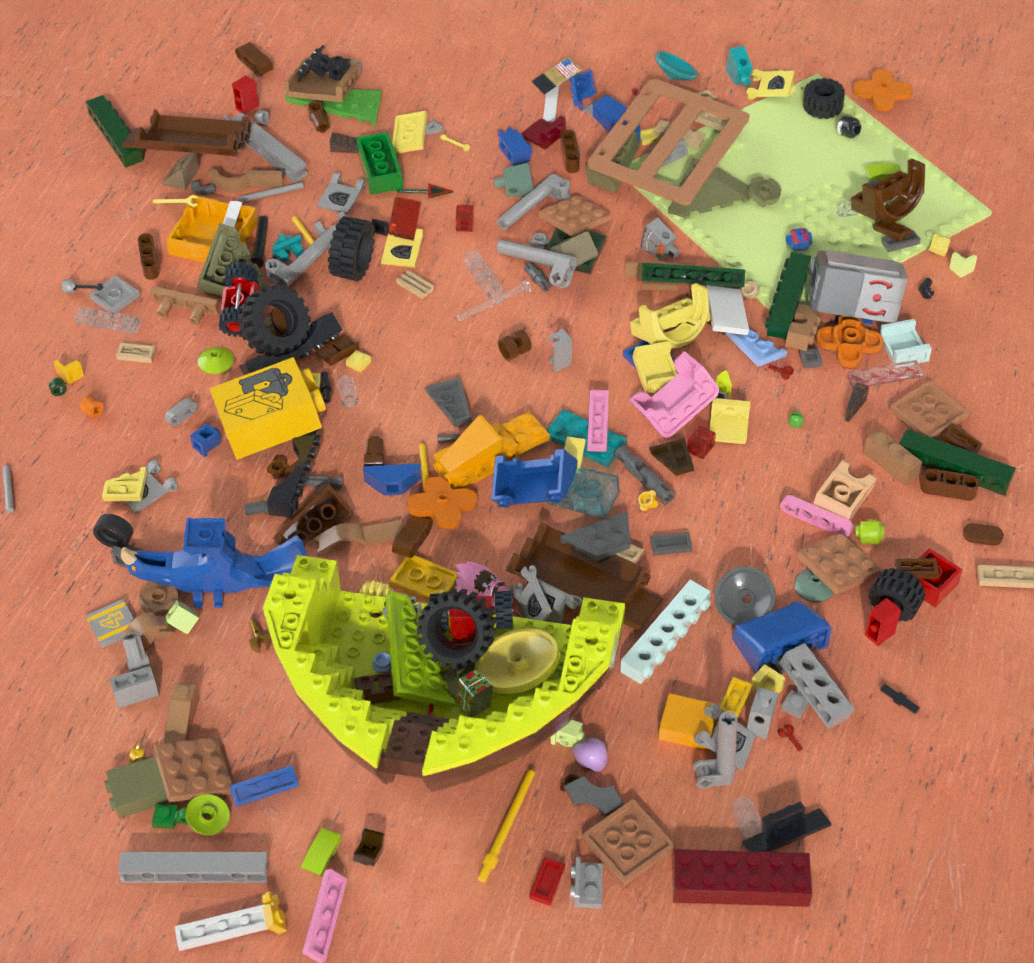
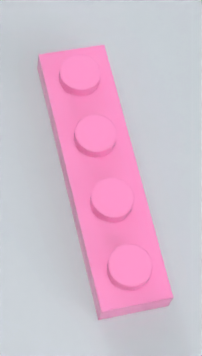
M590 390L587 451L606 452L609 391Z
M332 869L324 872L303 949L304 955L319 963L326 961L347 878Z

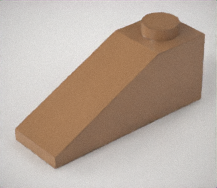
M175 683L169 704L164 743L188 740L199 702L196 685Z

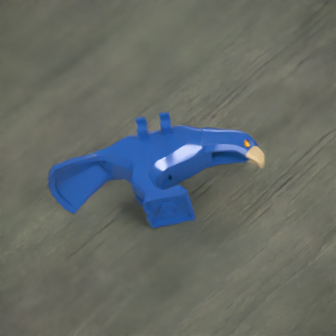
M187 518L184 533V550L173 552L131 551L126 547L121 549V559L125 562L131 575L138 579L167 587L172 586L184 592H194V608H202L203 593H214V608H222L223 593H236L250 588H270L274 574L291 573L296 555L307 556L304 543L297 535L263 556L243 553L235 547V536L226 531V521L223 518Z

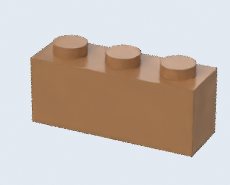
M879 429L866 438L864 454L906 486L919 477L922 461Z

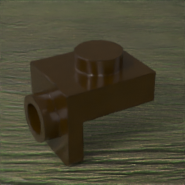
M364 828L361 842L354 852L353 861L375 866L383 852L384 833Z

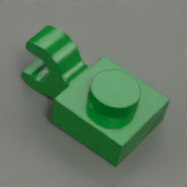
M156 804L151 823L153 828L175 829L176 823L188 825L185 816L186 808L179 810L177 805Z

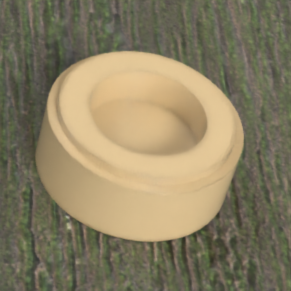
M750 280L745 282L744 287H741V292L747 299H753L759 294L760 288L755 281Z

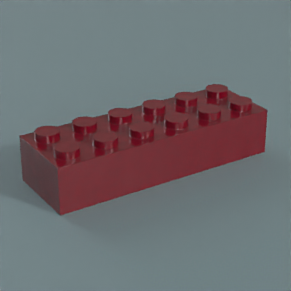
M674 849L672 861L673 903L810 907L812 898L810 853Z

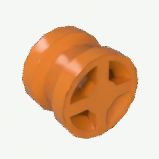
M91 396L85 397L80 404V411L88 414L93 419L99 417L103 412V403L96 401Z

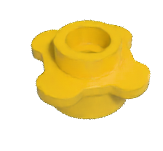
M646 491L638 496L642 511L645 512L649 508H656L658 506L655 491Z
M140 743L137 744L136 748L131 749L128 760L132 761V763L143 759L145 749L139 747Z

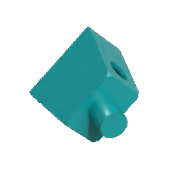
M745 46L730 48L725 70L734 84L748 86L752 82L750 79L752 64Z

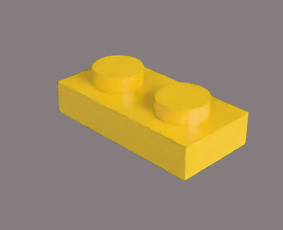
M733 677L719 706L722 712H732L737 716L738 720L752 691L753 684Z

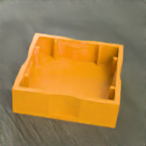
M199 197L193 199V203L199 204V206L194 207L188 204L181 219L176 223L166 239L169 255L201 262L206 261L218 226L224 222L229 203ZM241 205L234 226L239 232L238 238L241 244H247L258 224L257 211L254 207Z

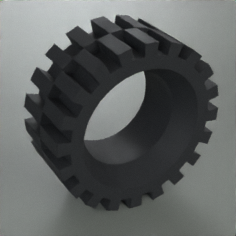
M343 216L339 219V223L335 226L336 230L332 233L331 247L328 250V254H330L328 257V269H330L332 276L354 281L362 280L363 276H365L366 270L369 268V262L372 259L371 254L374 251L373 245L375 244V239H373L375 231H373L374 225H372V222L349 216Z
M457 588L451 589L448 592L444 591L421 611L422 615L418 618L417 623L421 625L416 629L417 635L422 634V637L418 640L419 645L425 644L426 648L423 650L425 655L431 653L433 655L431 660L434 663L441 660L440 666L446 668L451 663V669H457L460 665H462V668H465L471 663L474 664L484 655L495 640L492 637L496 634L497 628H493V625L497 621L496 617H490L493 609L491 606L486 609L484 604L487 601L484 598L480 601L476 599L478 593L474 591L469 595L467 594L468 589L463 588L458 592ZM459 609L466 612L473 619L476 627V636L472 643L458 645L446 638L441 629V618L444 611Z

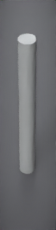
M303 182L239 196L238 202L243 203L303 189L304 185Z

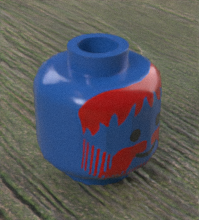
M793 228L790 230L789 235H786V245H789L793 251L807 250L812 245V234L806 228Z

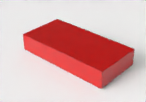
M545 857L530 892L529 899L551 906L566 864Z

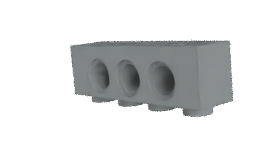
M804 643L785 652L779 662L825 726L830 729L848 720L855 709L840 691L839 686L828 675L826 669L816 659L812 650Z

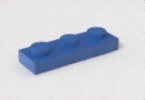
M291 765L230 785L229 787L235 806L239 807L299 787Z

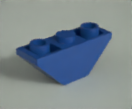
M421 464L363 466L364 482L383 495L404 494L421 479Z

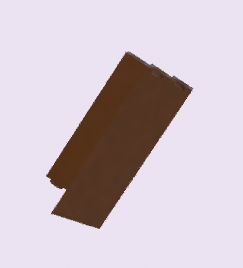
M154 109L153 115L150 117L151 125L149 128H136L122 143V147L237 156V150H242L245 146L244 141L250 139L252 122L247 116H242L241 121L160 115Z
M542 522L534 538L527 537L520 555L513 553L506 568L507 572L525 579L521 574V570L523 567H526L529 571L530 566L533 565L536 567L537 579L569 595L578 596L582 601L584 597L625 603L623 624L640 631L664 599L643 590L644 585L647 586L651 578V571L647 568L638 566L616 555L594 561L586 554L576 551L575 546L569 543L565 545L561 543V536L565 533Z

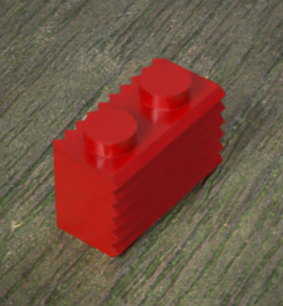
M247 75L232 83L235 108L244 115L259 106V96L256 89L257 83Z
M885 598L879 605L870 609L865 636L875 645H881L895 634L901 612L897 604Z

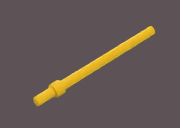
M527 770L489 854H486L482 862L483 868L478 876V880L483 883L486 882L491 870L495 868L498 862L497 856L535 776L533 770Z

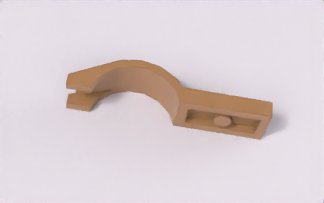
M208 169L207 171L211 179L209 180V185L214 184L215 188L229 193L242 192L250 187L278 188L284 185L282 171L248 170L246 174L236 178L223 177L217 170Z
M401 520L364 527L353 523L333 526L314 537L315 543H319L320 547L317 549L318 555L328 554L331 548L345 541H358L363 543L365 547L394 542L396 536L403 528Z

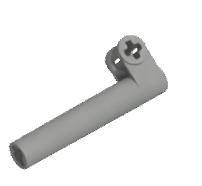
M551 174L498 218V226L503 230L508 229L548 196L558 201H565L571 198V193L569 192L570 181L556 174Z
M332 225L289 266L277 259L268 260L265 263V268L268 270L267 279L280 285V287H290L331 246L330 240L333 238V231L336 230L335 226Z
M500 240L497 244L498 253L553 267L549 276L550 283L562 289L570 286L577 265L576 257L506 240Z
M724 712L719 717L717 758L713 760H699L693 764V770L697 776L696 786L698 788L706 789L715 786H727L735 780L737 716L732 712Z

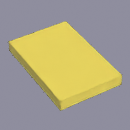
M427 111L396 116L392 139L395 154L424 148L428 118Z

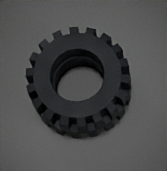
M818 78L810 81L804 89V110L807 111L808 115L818 119H829L830 117L834 118L835 115L838 116L843 110L845 89L838 81H833L830 78Z
M889 568V570L884 569L879 573L869 591L868 598L874 607L884 601L885 598L897 604L901 610L898 621L906 622L914 618L926 594L922 583L915 576L901 569Z

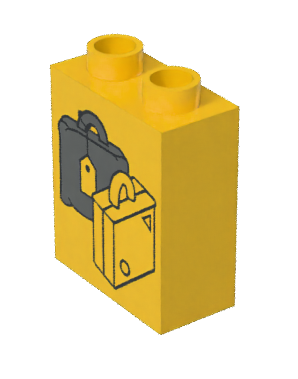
M294 357L209 388L236 460L322 428L317 413L326 410L319 389H316L317 387L310 369L299 370Z

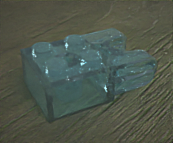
M584 467L582 470L577 469L566 499L560 503L551 501L547 503L605 519L620 494L618 476Z

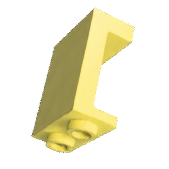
M670 341L635 347L632 358L646 393H657L677 375L670 355L672 348Z

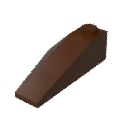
M322 484L283 525L273 539L280 546L297 535L305 544L333 526L344 524L354 512L330 484Z

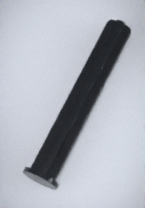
M259 216L253 257L250 259L253 265L257 264L258 268L264 265L263 252L268 225L267 216Z

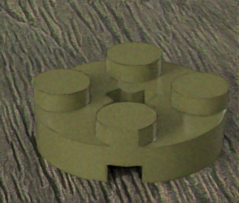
M759 176L751 180L747 194L760 207H766L779 201L781 186L774 179L769 178L767 180L763 176Z

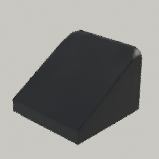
M372 219L373 231L376 234L388 236L389 226H391L389 222Z

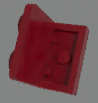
M560 116L552 123L539 119L523 131L522 135L524 139L546 150L561 138V132L566 130V118Z

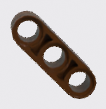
M248 42L235 49L237 58L257 76L273 70L270 59L252 43Z
M564 130L561 132V152L565 170L569 173H576L580 170V153L576 135L572 130Z
M144 233L138 237L141 265L144 277L153 280L159 276L153 236Z
M927 469L923 473L920 488L926 494L971 501L976 498L980 481L973 475Z
M411 515L396 536L392 545V553L412 558L429 535L433 520L427 517Z

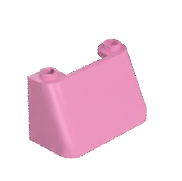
M685 351L675 360L674 367L678 374L652 397L646 392H638L629 400L663 437L674 435L714 400L719 393L718 385L705 368Z

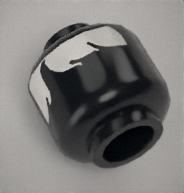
M845 115L837 122V132L840 136L853 139L860 134L861 123L857 118Z

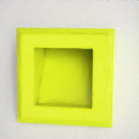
M725 370L717 376L716 384L719 387V392L726 393L730 398L732 383L728 372Z

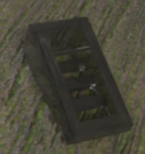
M331 133L330 152L357 153V147L355 146L357 145L356 138Z
M856 382L847 406L845 421L849 422L867 401L868 386Z

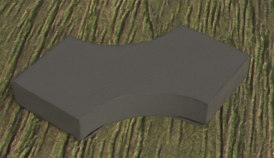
M585 776L564 786L574 806L581 804L591 805L597 808L603 816L624 805L613 785L597 787L591 784Z

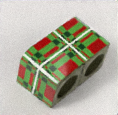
M478 669L459 679L457 702L469 717H475L484 712L491 703L493 685Z

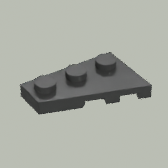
M460 377L424 387L426 393L454 427L472 422Z

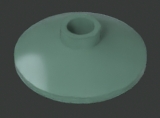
M810 569L802 571L795 579L796 592L807 601L823 602L828 600L834 593Z

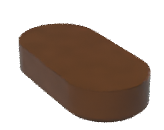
M970 523L965 526L963 537L971 543L995 546L1002 542L1004 533L996 526Z

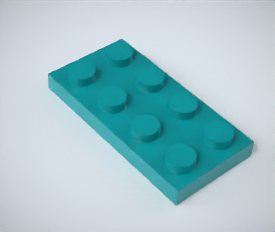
M563 409L546 429L550 434L549 440L565 447L567 437L586 439L583 456L609 467L615 459V451L622 445L626 446L627 438L607 429L606 452L587 451L589 421Z

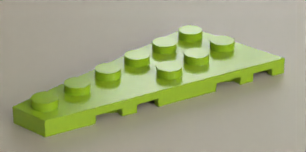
M389 591L386 595L393 695L452 709L456 703L454 698L449 696L447 691L449 687L447 682L442 680L439 673L441 668L438 662L434 663L431 660L433 657L431 653L425 655L423 652L426 648L425 644L419 645L418 640L422 637V634L417 635L416 629L419 627L416 621L417 614L409 596Z

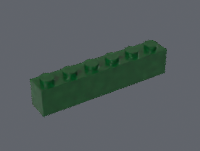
M104 95L87 100L88 114L124 167L143 162V149L122 147V143L131 134L128 126L125 127L123 119L119 118L116 109H113L110 100H107Z
M791 252L790 257L786 258L784 264L786 270L782 269L780 277L782 282H778L776 290L778 293L774 294V305H771L769 310L770 318L767 317L765 322V328H768L767 336L787 340L788 330L791 323L794 322L795 312L810 270L811 255Z
M638 263L637 281L744 287L746 269Z
M906 429L899 443L922 461L921 466L929 469L973 475L979 479V487L1006 496L1016 470L1015 467Z

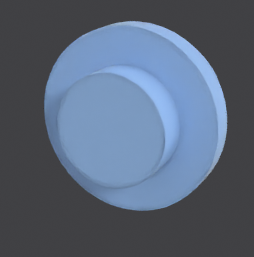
M387 653L377 654L372 660L373 669L378 673L389 672L391 670L390 655Z

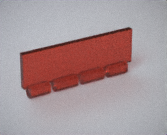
M396 197L393 203L388 234L414 241L421 202Z

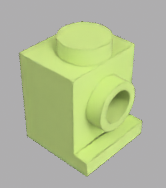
M571 720L565 727L551 736V744L555 745L556 742H559L563 746L574 747L577 743L584 740L585 733L582 732L583 723Z

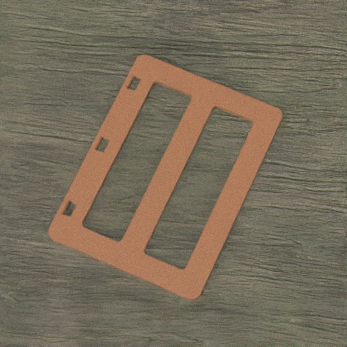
M651 79L588 159L587 166L594 171L681 205H689L749 122L750 115L747 112L664 81ZM661 96L686 104L638 170H632L612 162L613 158ZM705 111L728 120L681 187H676L654 178L701 112ZM624 121L628 122L626 126L622 124ZM601 150L605 152L603 156L599 154Z

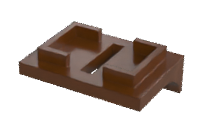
M344 333L321 348L316 349V353L328 365L332 366L350 356L356 350H360L359 342L352 341Z
M392 672L354 678L355 689L362 690L364 700L370 701L371 705L401 700L400 697L393 695ZM378 681L380 691H375L374 682Z

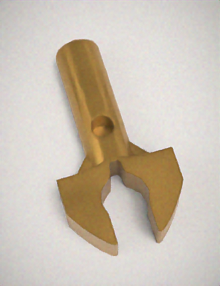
M255 618L250 619L249 624L254 636L253 639L249 640L251 649L260 653L258 644L261 641V643L265 644L266 650H268L271 645L269 634H261L257 620Z

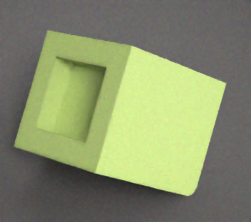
M954 252L949 268L962 278L974 271L977 256L974 254L965 258Z
M176 600L166 615L167 623L186 634L190 632L199 619L198 613L178 600Z

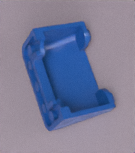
M565 449L555 450V454H551V458L520 461L517 458H513V461H506L505 456H495L491 500L502 508H508L510 505L549 501L560 503L566 499L577 470L578 460Z
M795 601L789 606L749 622L738 624L733 632L732 640L756 674L764 664L767 665L769 662L771 664L776 663L778 656L804 643L806 645L809 644L811 648L816 645L818 650L827 648L832 627L827 620L806 604Z

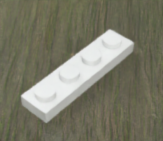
M265 905L175 926L179 951L267 930L263 913Z

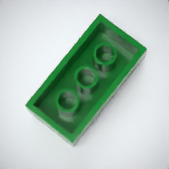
M384 132L356 137L357 153L370 195L403 189L402 172L389 133Z

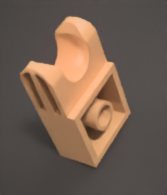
M842 460L817 492L813 505L851 521L872 491L877 477L869 473L864 478H855L848 472L850 463Z

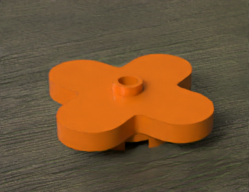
M885 69L875 70L872 73L871 80H859L854 83L853 87L855 96L864 98L868 102L871 101L873 107L879 111L892 110L897 100H907L911 98L913 87L909 83L894 81L893 74Z
M843 315L839 317L835 327H823L818 330L816 342L821 348L837 351L838 363L846 368L857 367L861 363L862 353H878L884 343L881 334L863 327L861 318Z
M430 477L424 481V493L414 494L407 501V510L410 514L417 517H430L435 520L439 527L454 529L461 524V512L473 510L477 506L478 497L470 489H451L449 482L442 477Z

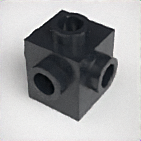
M341 56L332 57L326 66L329 78L341 80L351 66V59Z

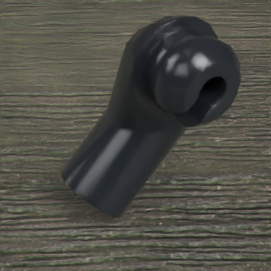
M925 278L918 288L920 294L925 299H930L934 295V290L930 291L932 289L930 286L933 283L930 278Z

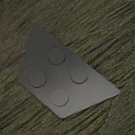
M623 512L561 536L560 541L564 545L569 543L575 546L576 551L586 554L594 561L630 549L628 513Z

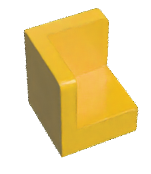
M58 360L53 361L57 374L68 385L84 376L81 364L77 360L65 366Z

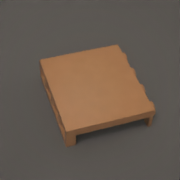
M304 58L285 82V91H287V97L343 102L360 78L359 63L353 62L339 81L329 78V72L320 77L309 69L299 82L297 81L300 76L298 72L307 61V58Z

